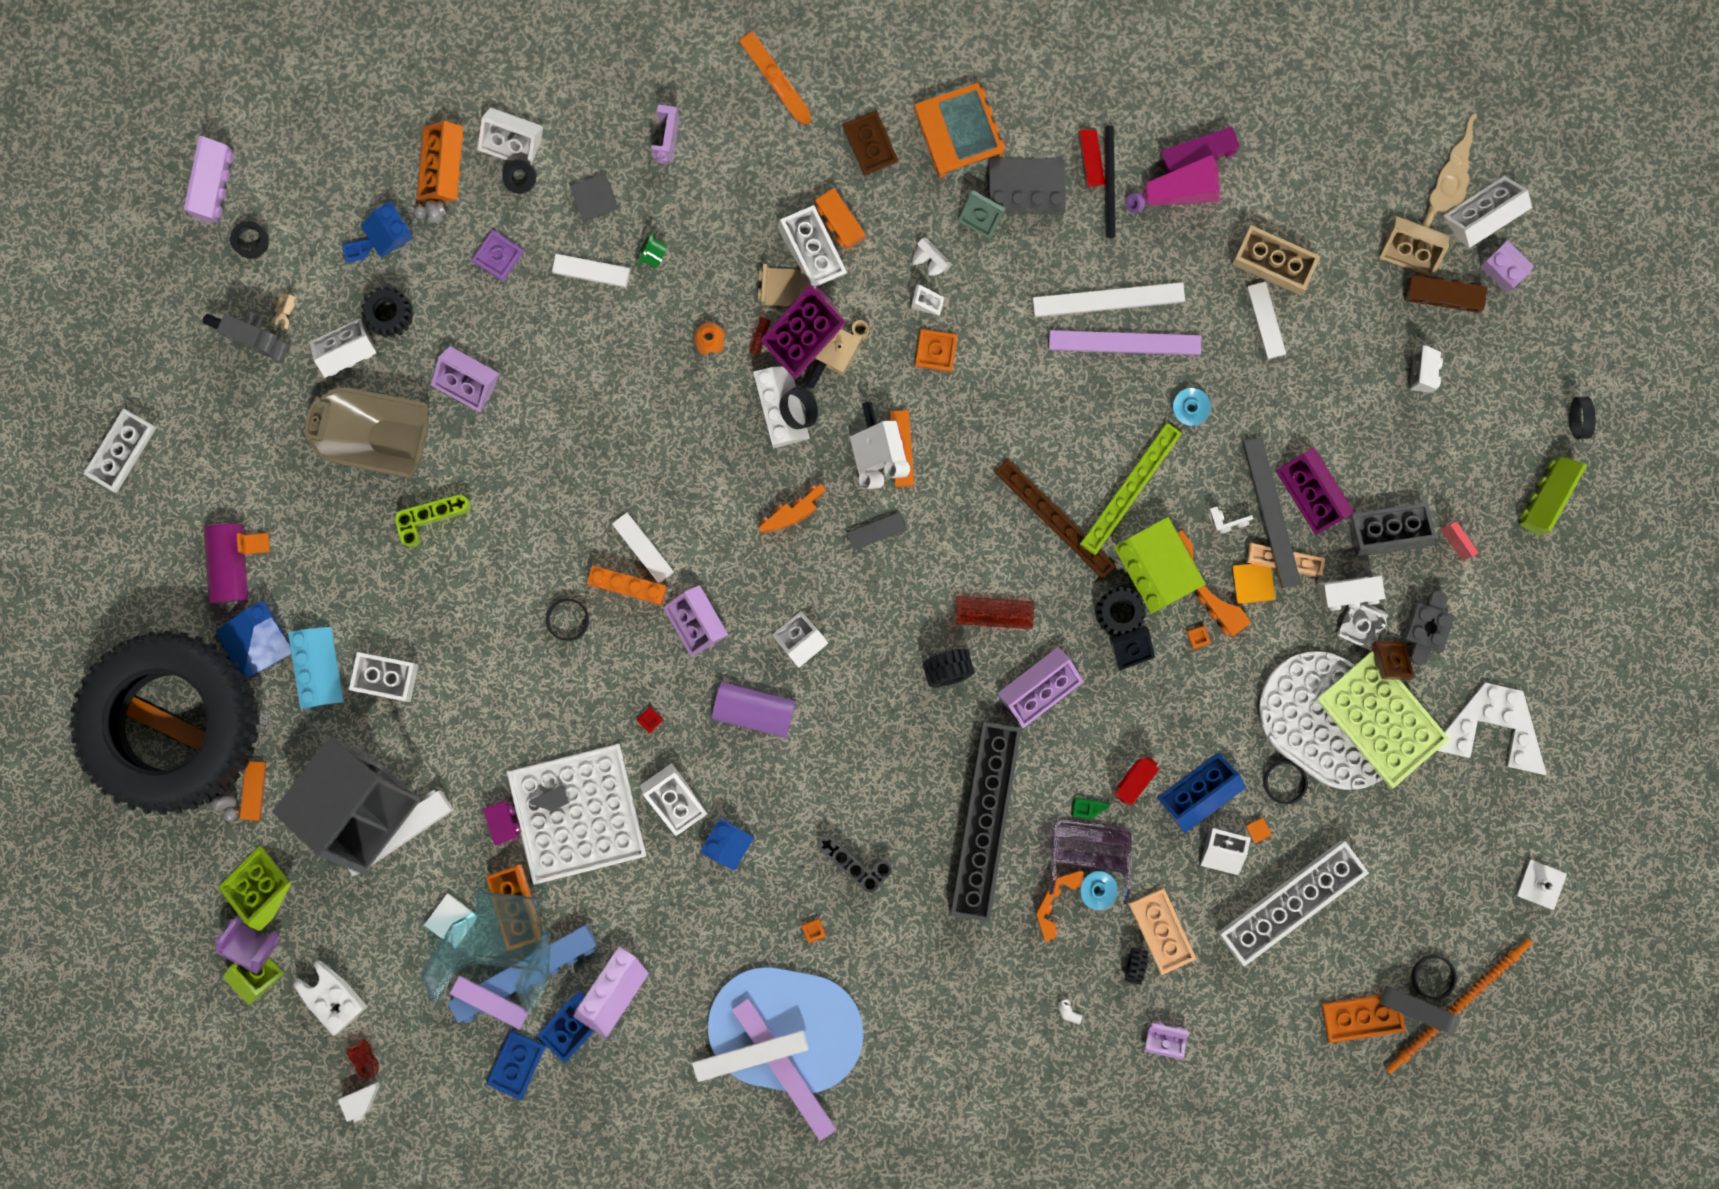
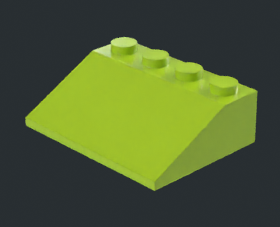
M1169 517L1114 546L1150 614L1206 585Z

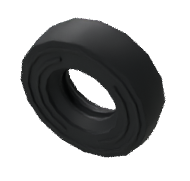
M514 160L505 166L502 172V180L509 191L515 194H524L534 187L536 172L530 163L524 160ZM516 170H523L526 174V180L522 184H516L513 181V173Z

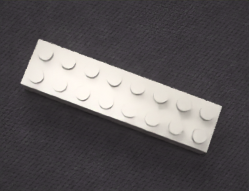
M1339 841L1217 932V934L1239 964L1245 967L1369 874V872L1346 841Z

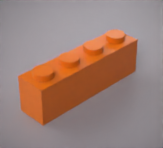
M593 565L587 580L589 586L663 606L668 587L665 585Z

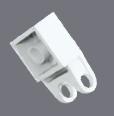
M317 960L314 966L319 975V982L315 987L309 986L300 979H296L293 983L307 1007L328 1031L335 1036L368 1006L343 978L326 964ZM339 1003L341 1006L339 1007V1010L337 1011L336 1008H335V1007H336L335 1005Z

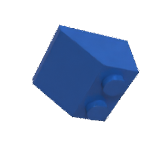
M391 201L375 209L361 224L362 230L380 258L413 239L410 230Z
M719 818L700 852L735 871L754 837L728 821Z

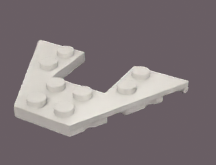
M1483 683L1477 693L1444 731L1449 740L1437 750L1470 758L1478 721L1512 728L1514 730L1506 767L1546 775L1524 692L1507 687Z

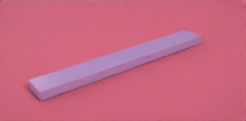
M1050 330L1049 350L1201 355V335Z
M749 998L732 1009L754 1044L775 1038ZM788 1056L767 1062L818 1139L821 1141L836 1131V1127Z

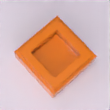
M1205 625L1186 632L1192 650L1211 643Z
M1263 817L1245 826L1253 843H1257L1272 835Z
M819 918L801 925L808 944L826 937Z

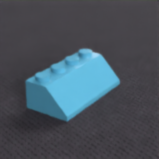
M332 627L288 632L300 709L343 703Z

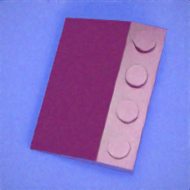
M810 284L760 341L794 379H797L842 329L846 321L830 298L820 288Z

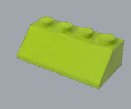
M1564 457L1552 459L1546 468L1549 470L1546 476H1542L1537 486H1539L1537 493L1534 492L1529 498L1528 502L1530 505L1528 509H1524L1521 513L1519 525L1538 536L1551 532L1585 471L1587 464Z

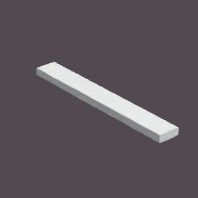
M1182 282L1033 297L1032 301L1034 317L1183 303L1185 302V293Z

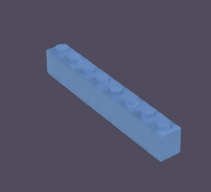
M585 925L479 985L509 1000L508 995L513 992L518 995L527 990L526 985L531 982L533 985H536L544 980L543 976L547 973H550L552 976L561 970V965L567 963L569 966L578 961L577 956L583 953L585 956L596 951L594 947L598 943L588 925ZM457 997L447 1002L458 1023L462 1021L465 1024L475 1019L474 1014L479 1011L482 1014L486 1013Z

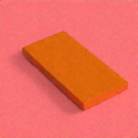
M1382 995L1321 1004L1328 1043L1406 1032L1403 1014L1379 1004Z

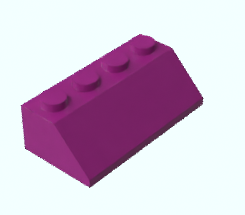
M1315 448L1308 450L1276 470V473L1315 536L1355 513Z

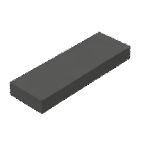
M899 512L847 533L853 551L907 531Z

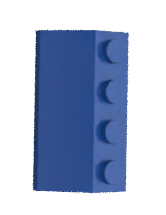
M1218 752L1158 796L1157 799L1177 826L1186 833L1247 787L1240 774Z

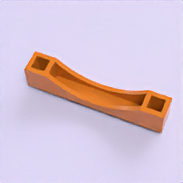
M1181 530L1178 532V535L1194 562L1193 544ZM1205 586L1195 590L1198 594L1196 596L1197 600L1201 605L1205 604L1207 606L1209 616L1214 621L1217 620L1221 625L1219 629L1225 636L1233 637L1251 623L1240 607L1220 600Z

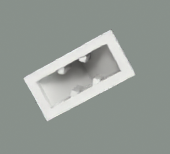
M916 285L911 309L940 316L944 297L921 285Z

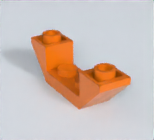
M1078 870L1052 879L1035 912L1042 937L1046 942H1049L1050 939L1054 940L1058 929H1056L1057 924L1047 920L1044 916L1045 914L1049 915L1053 908L1051 902L1054 897L1057 898L1062 890V887H1060L1061 883L1076 890L1077 887L1080 888L1083 882L1084 872Z

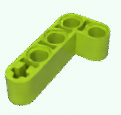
M456 495L399 511L396 514L395 522L401 542L411 548L418 546L421 541L419 526L468 513L471 509L470 500L463 495ZM460 501L465 503L462 505V509L456 506L460 504ZM446 505L447 511L444 514H439L440 506ZM427 510L428 517L426 519H421V512ZM409 515L410 520L408 524L403 525L402 518ZM409 534H414V541L408 543L406 539Z

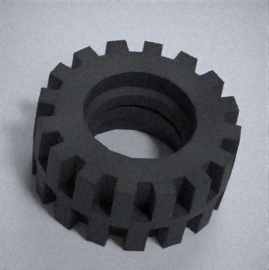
M1132 947L1125 969L1124 980L1126 982L1137 985L1142 984L1149 957L1147 950Z

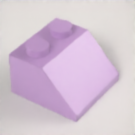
M1508 240L1481 265L1507 293L1534 268Z

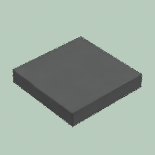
M605 173L570 186L583 222L618 210Z

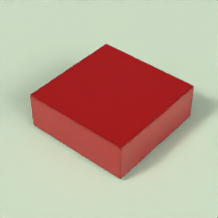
M649 707L636 721L651 734L664 720Z

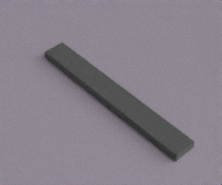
M1263 438L1246 440L1243 442V447L1281 588L1300 585L1299 572Z

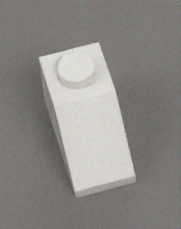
M379 1082L338 1100L347 1122L353 1120L355 1123L365 1118L364 1114L370 1111L380 1086Z

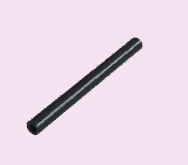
M1111 125L1105 126L1106 238L1116 237L1114 126Z

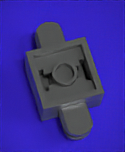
M1442 591L1432 592L1428 597L1426 605L1417 603L1412 606L1401 641L1412 644L1409 658L1411 663L1415 665L1426 664L1431 651L1435 653L1444 652L1455 615L1444 612L1448 596Z

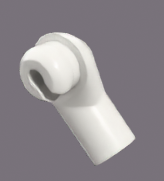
M1064 999L1060 1001L1058 1009L1062 1018L1080 1025L1082 1015L1072 1011L1069 1000Z

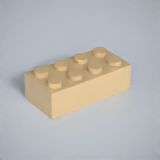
M1250 225L1232 265L1301 296L1306 290L1320 256Z

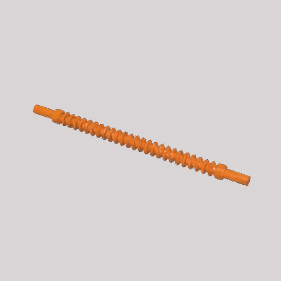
M1527 938L1514 951L1510 950L1507 953V957H1503V961L1499 960L1500 964H1495V968H1491V972L1487 971V976L1483 975V979H1479V983L1475 982V987L1471 986V990H1467V994H1462L1463 998L1459 997V1001H1455V1005H1450L1451 1009H1446V1011L1459 1015V1011H1464L1463 1007H1468L1467 1004L1472 1003V999L1476 1000L1475 996H1480V992H1484V988H1488V984L1492 985V981H1496V977H1500V973L1504 974V970H1508L1509 965L1513 966L1512 963H1516L1520 959L1519 956L1533 942ZM1432 1026L1430 1028L1426 1027V1031H1422V1035H1418V1039H1413L1414 1043L1410 1042L1409 1047L1405 1046L1406 1050H1401L1398 1053L1399 1056L1385 1070L1392 1074L1402 1063L1408 1062L1411 1059V1055L1415 1056V1051L1419 1052L1418 1049L1423 1048V1044L1427 1045V1040L1431 1041V1037H1435V1033H1439V1029Z

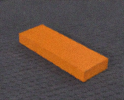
M248 761L249 764L244 773L240 819L261 821L267 763Z

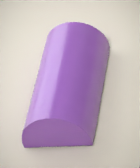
M721 682L714 704L712 719L787 738L796 701Z

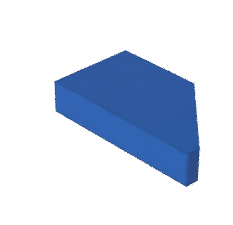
M364 239L342 244L345 262L351 263L365 260L373 248L370 240Z

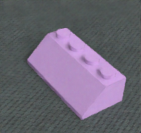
M199 136L184 210L194 219L217 223L218 218L222 216L221 203L226 197L225 184L230 179V171L228 169L230 163L232 164L234 160V153L227 145L203 136Z
M1057 647L997 694L1021 727L1024 728L1084 681L1070 658Z
M618 947L577 1008L573 1017L607 1038L649 973L635 956Z

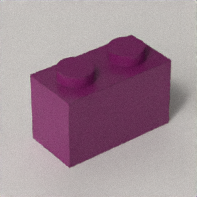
M503 801L483 808L495 846L520 838L519 833H521L518 822H514L512 815L515 814L512 804H508V801Z

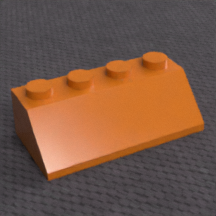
M441 121L423 127L417 201L434 200L437 202L441 200L448 203L457 200L458 179L460 177L459 168L462 157L463 126Z

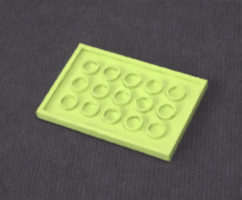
M1373 650L1316 698V701L1390 789L1395 788L1449 740V737L1400 680L1381 679Z

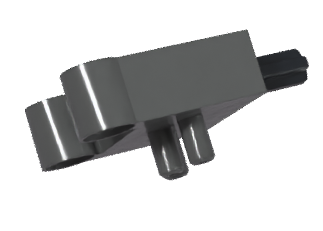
M251 311L247 312L244 321L224 314L222 319L210 314H206L203 317V324L217 329L218 333L233 343L271 359H276L278 362H283L290 347L289 344L278 340L276 335L260 329L264 318L255 316V313Z

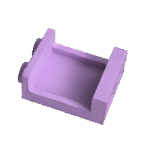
M658 104V118L660 123L666 124L663 145H651V151L658 163L667 164L668 161L673 162L680 117L677 107Z

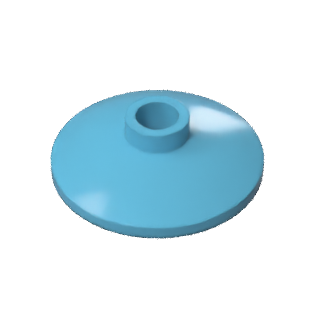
M1187 388L1175 397L1173 412L1177 420L1182 424L1196 426L1203 423L1210 415L1211 403L1203 391L1196 388ZM1188 405H1193L1194 411H1189Z
M1095 871L1088 874L1080 886L1082 901L1086 906L1094 910H1104L1110 907L1117 897L1118 888L1116 881L1110 874L1103 871ZM1096 886L1099 887L1098 893H1094V888Z

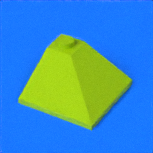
M259 846L218 888L246 925L261 931L274 918L291 882L267 852Z

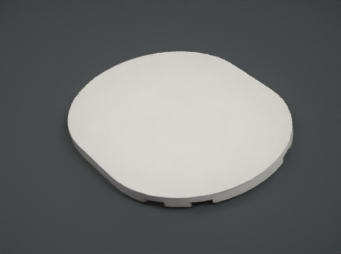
M1312 651L1292 656L1272 671L1260 695V720L1270 743L1279 753L1300 766L1306 773L1319 782L1333 788L1343 790L1362 789L1383 780L1316 701V698L1354 665L1346 659L1328 652Z

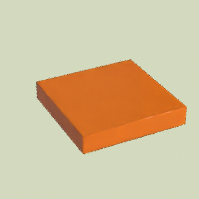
M920 329L915 367L952 372L958 334Z

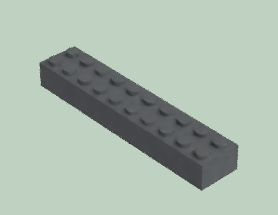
M982 722L950 914L953 916L990 922L1022 728Z

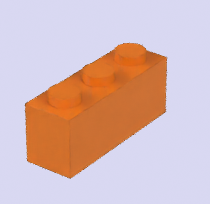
M835 188L815 200V208L819 216H823L827 221L825 222L827 229L830 232L834 231L837 236L835 240L841 248L844 247L847 251L865 239L866 234Z

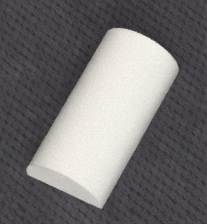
M123 408L83 474L112 492L117 493L157 427Z

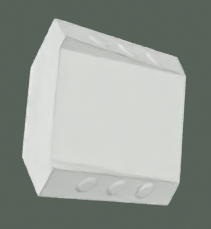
M1362 602L1360 603L1361 606L1348 609L1337 635L1372 651V643L1378 641L1377 638L1381 630L1385 628L1387 624L1386 619L1389 614Z

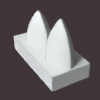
M922 238L917 243L918 247L913 255L912 264H921L931 258L928 266V275L940 274L953 265L927 238Z

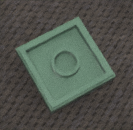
M972 190L958 221L991 239L1006 208Z

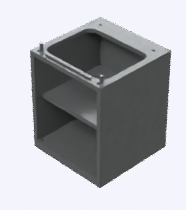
M330 735L272 810V813L317 856L364 875L421 801V798L416 795L419 789L416 788L413 792L377 759Z

